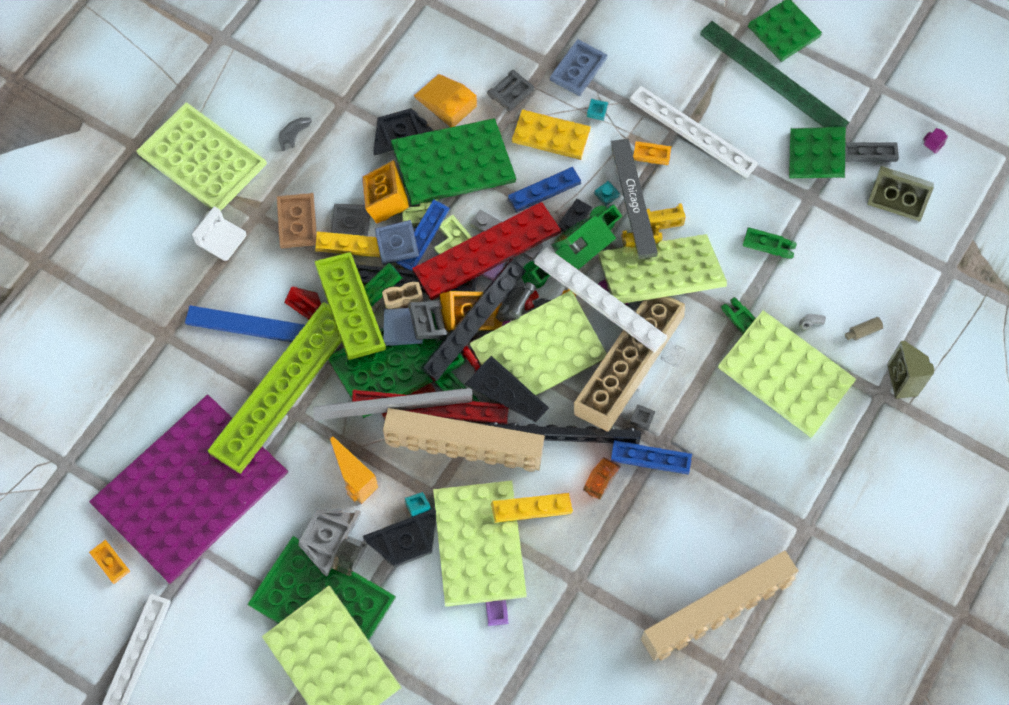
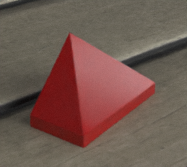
M297 287L290 288L284 302L308 320H310L321 305L317 292Z

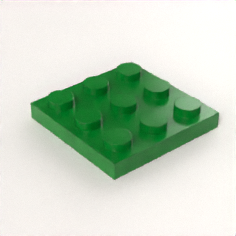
M792 0L782 1L748 24L749 29L780 62L786 60L822 35L821 30Z
M846 127L791 128L789 179L845 178Z

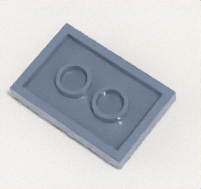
M577 39L550 76V81L581 96L607 60L608 55Z

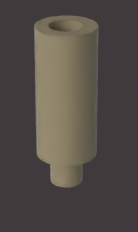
M879 317L872 318L851 327L849 332L845 333V338L847 340L853 338L856 341L882 330L883 323Z

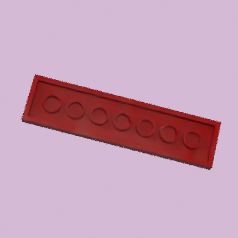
M540 202L413 267L412 270L432 301L439 297L440 294L449 292L559 235L561 229L544 204Z

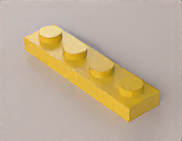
M317 231L315 247L317 252L338 254L351 252L352 255L381 258L376 237Z
M569 493L496 500L491 503L495 523L568 515L573 512Z

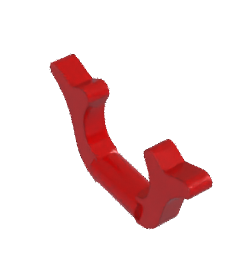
M465 346L461 353L464 358L468 359L476 372L480 368L478 361L472 351Z

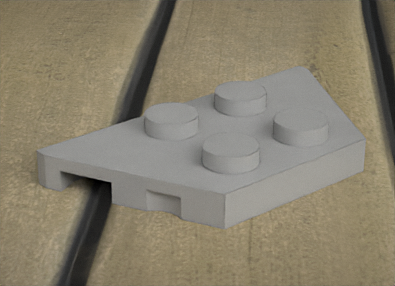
M316 510L299 540L300 548L325 576L329 574L361 515L360 510H355L354 513H342V510Z

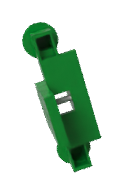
M614 204L609 207L597 206L591 211L589 218L574 224L550 245L555 250L554 253L579 270L616 239L611 229L614 227L615 222L622 217V214ZM580 237L586 243L581 248L575 242ZM569 245H572L576 252H573ZM531 261L524 265L523 268L526 270V273L521 278L524 284L526 282L532 283L538 289L545 285L548 277L551 275L537 266L535 261Z

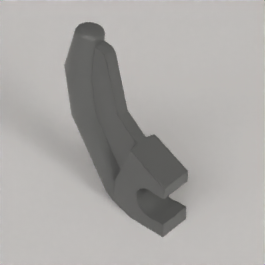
M300 117L291 121L279 133V143L282 151L285 150L284 145L286 143H290L292 148L295 147L298 133L309 127L310 123H312L310 117Z

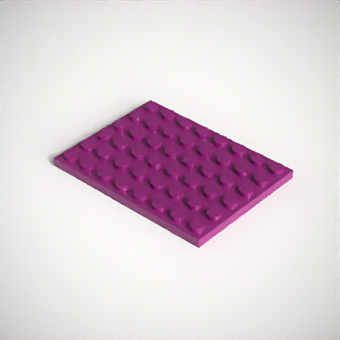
M208 394L89 501L169 584L178 578L288 474V470L263 446L241 474L210 455L208 449L233 418Z

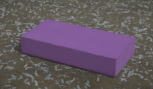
M506 600L486 602L488 626L509 624Z

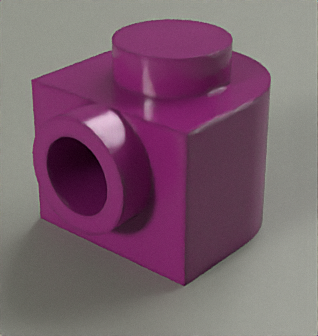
M938 128L932 133L929 131L923 139L925 141L924 146L936 154L945 145L948 135Z

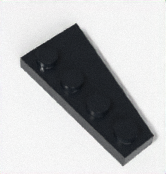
M490 356L465 383L469 388L535 423L549 409L544 402L493 356Z

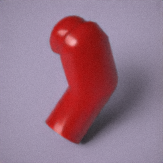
M537 291L530 294L524 305L526 311L534 308L532 301L539 298Z

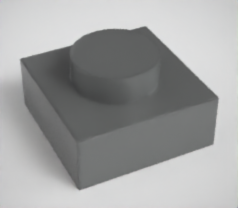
M637 404L630 424L648 431L656 411Z

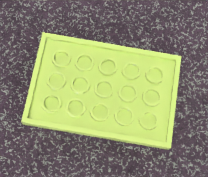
M187 102L137 150L139 156L210 209L216 207L220 211L267 165L265 159Z
M707 234L660 241L656 244L657 257L639 259L636 247H624L598 253L610 294L623 304L727 287V280Z
M571 290L526 313L519 319H515L470 343L481 366L490 356H493L536 396L603 361L607 355Z
M764 310L717 367L810 438L817 432L856 380V378Z
M512 481L433 489L445 607L527 597L518 522L514 520L495 523L491 507L492 501L514 499Z
M330 586L326 587L262 636L308 705H380L402 688Z

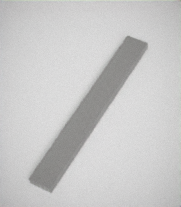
M472 388L314 406V420L385 413L388 408L410 410L472 402Z

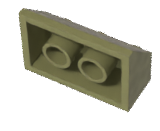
M880 166L867 205L921 222L934 189V183Z
M900 341L887 362L895 399L919 396L934 374V366L930 363L929 356L906 341Z

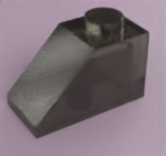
M350 536L345 538L334 556L332 569L351 577L368 544Z

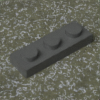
M846 142L845 162H897L899 159L897 142Z

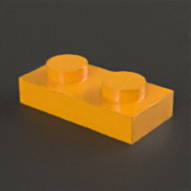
M636 141L633 155L634 161L669 166L671 146Z
M106 539L89 552L113 584L131 572Z

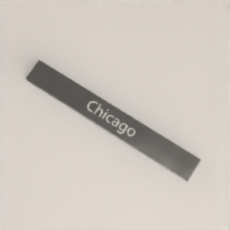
M629 138L611 141L612 153L638 258L657 257L658 252Z

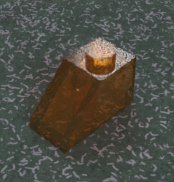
M603 457L591 471L583 491L587 492L589 496L600 500L607 492L621 466Z

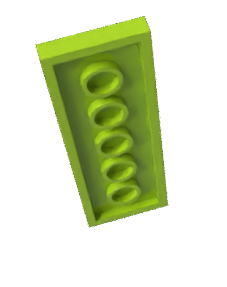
M351 252L315 261V267L348 360L386 350Z

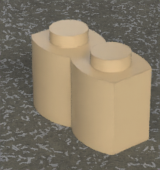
M409 282L401 287H390L382 292L386 309L408 308L410 302H423L419 282Z

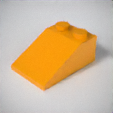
M441 74L434 77L414 95V98L449 127H455L477 107L476 94L465 85Z
M394 160L362 176L365 209L376 224L386 221L397 213H401L409 208L407 194Z
M449 291L440 294L441 312L445 329L448 332L455 327L483 292ZM502 302L478 331H494L502 327V322L495 318Z
M332 436L330 441L346 485L345 489L348 491L347 495L354 502L357 500L362 504L378 489L376 476Z

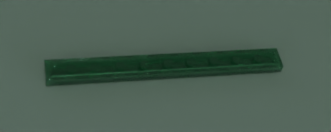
M711 21L701 30L700 35L821 126L848 127L849 121L714 21Z

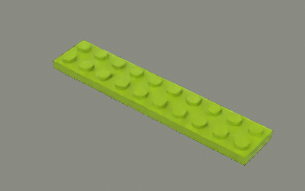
M323 302L208 449L210 455L241 474L342 342L327 303Z

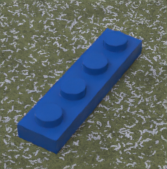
M570 167L509 194L508 200L517 213L580 185L581 179L575 169Z
M433 199L414 232L419 257L397 262L398 265L413 271L412 268L419 264L450 210L449 207Z
M614 441L611 462L689 475L692 454Z

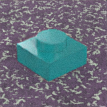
M591 99L587 117L604 121L608 102Z
M607 181L594 190V195L607 206L620 197V192Z
M423 492L404 498L405 505L412 517L430 510V504Z

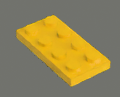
M522 109L512 143L581 160L591 126Z

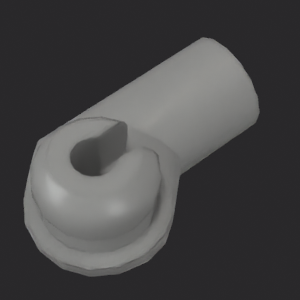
M807 314L800 320L799 327L802 330H808L814 324L824 325L826 316Z

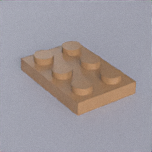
M314 193L277 196L280 248L316 245L317 227Z

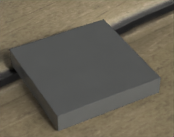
M334 204L331 233L369 236L370 214L366 211L365 205Z

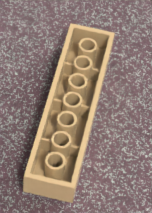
M669 296L643 300L636 313L667 335L666 341L654 353L623 330L575 400L574 415L609 432L685 315L684 303Z
M391 408L387 410L383 427L385 442L391 447L398 448L404 446L412 451H419L420 449L426 450L430 454L443 453L451 458L460 456L465 457L469 461L482 460L490 465L499 463L504 464L508 468L521 467L529 472L540 471L544 449V435Z
M784 550L646 629L641 641L653 661L658 658L662 661L671 655L670 652L677 648L679 651L685 648L691 639L698 640L705 636V632L710 628L716 630L721 627L727 618L733 620L745 608L750 610L757 606V602L762 598L764 600L771 598L779 588L782 591L787 589L796 580L795 576L799 570Z

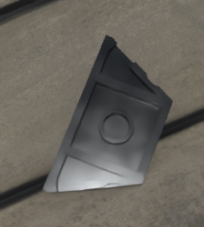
M412 108L378 117L373 155L393 151L391 140L434 130Z
M434 508L363 535V539L394 568L429 555L433 551L436 509Z

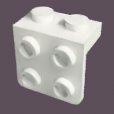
M213 207L211 211L205 214L201 224L194 228L192 236L197 246L223 261H227L246 237V232L223 219L220 209Z

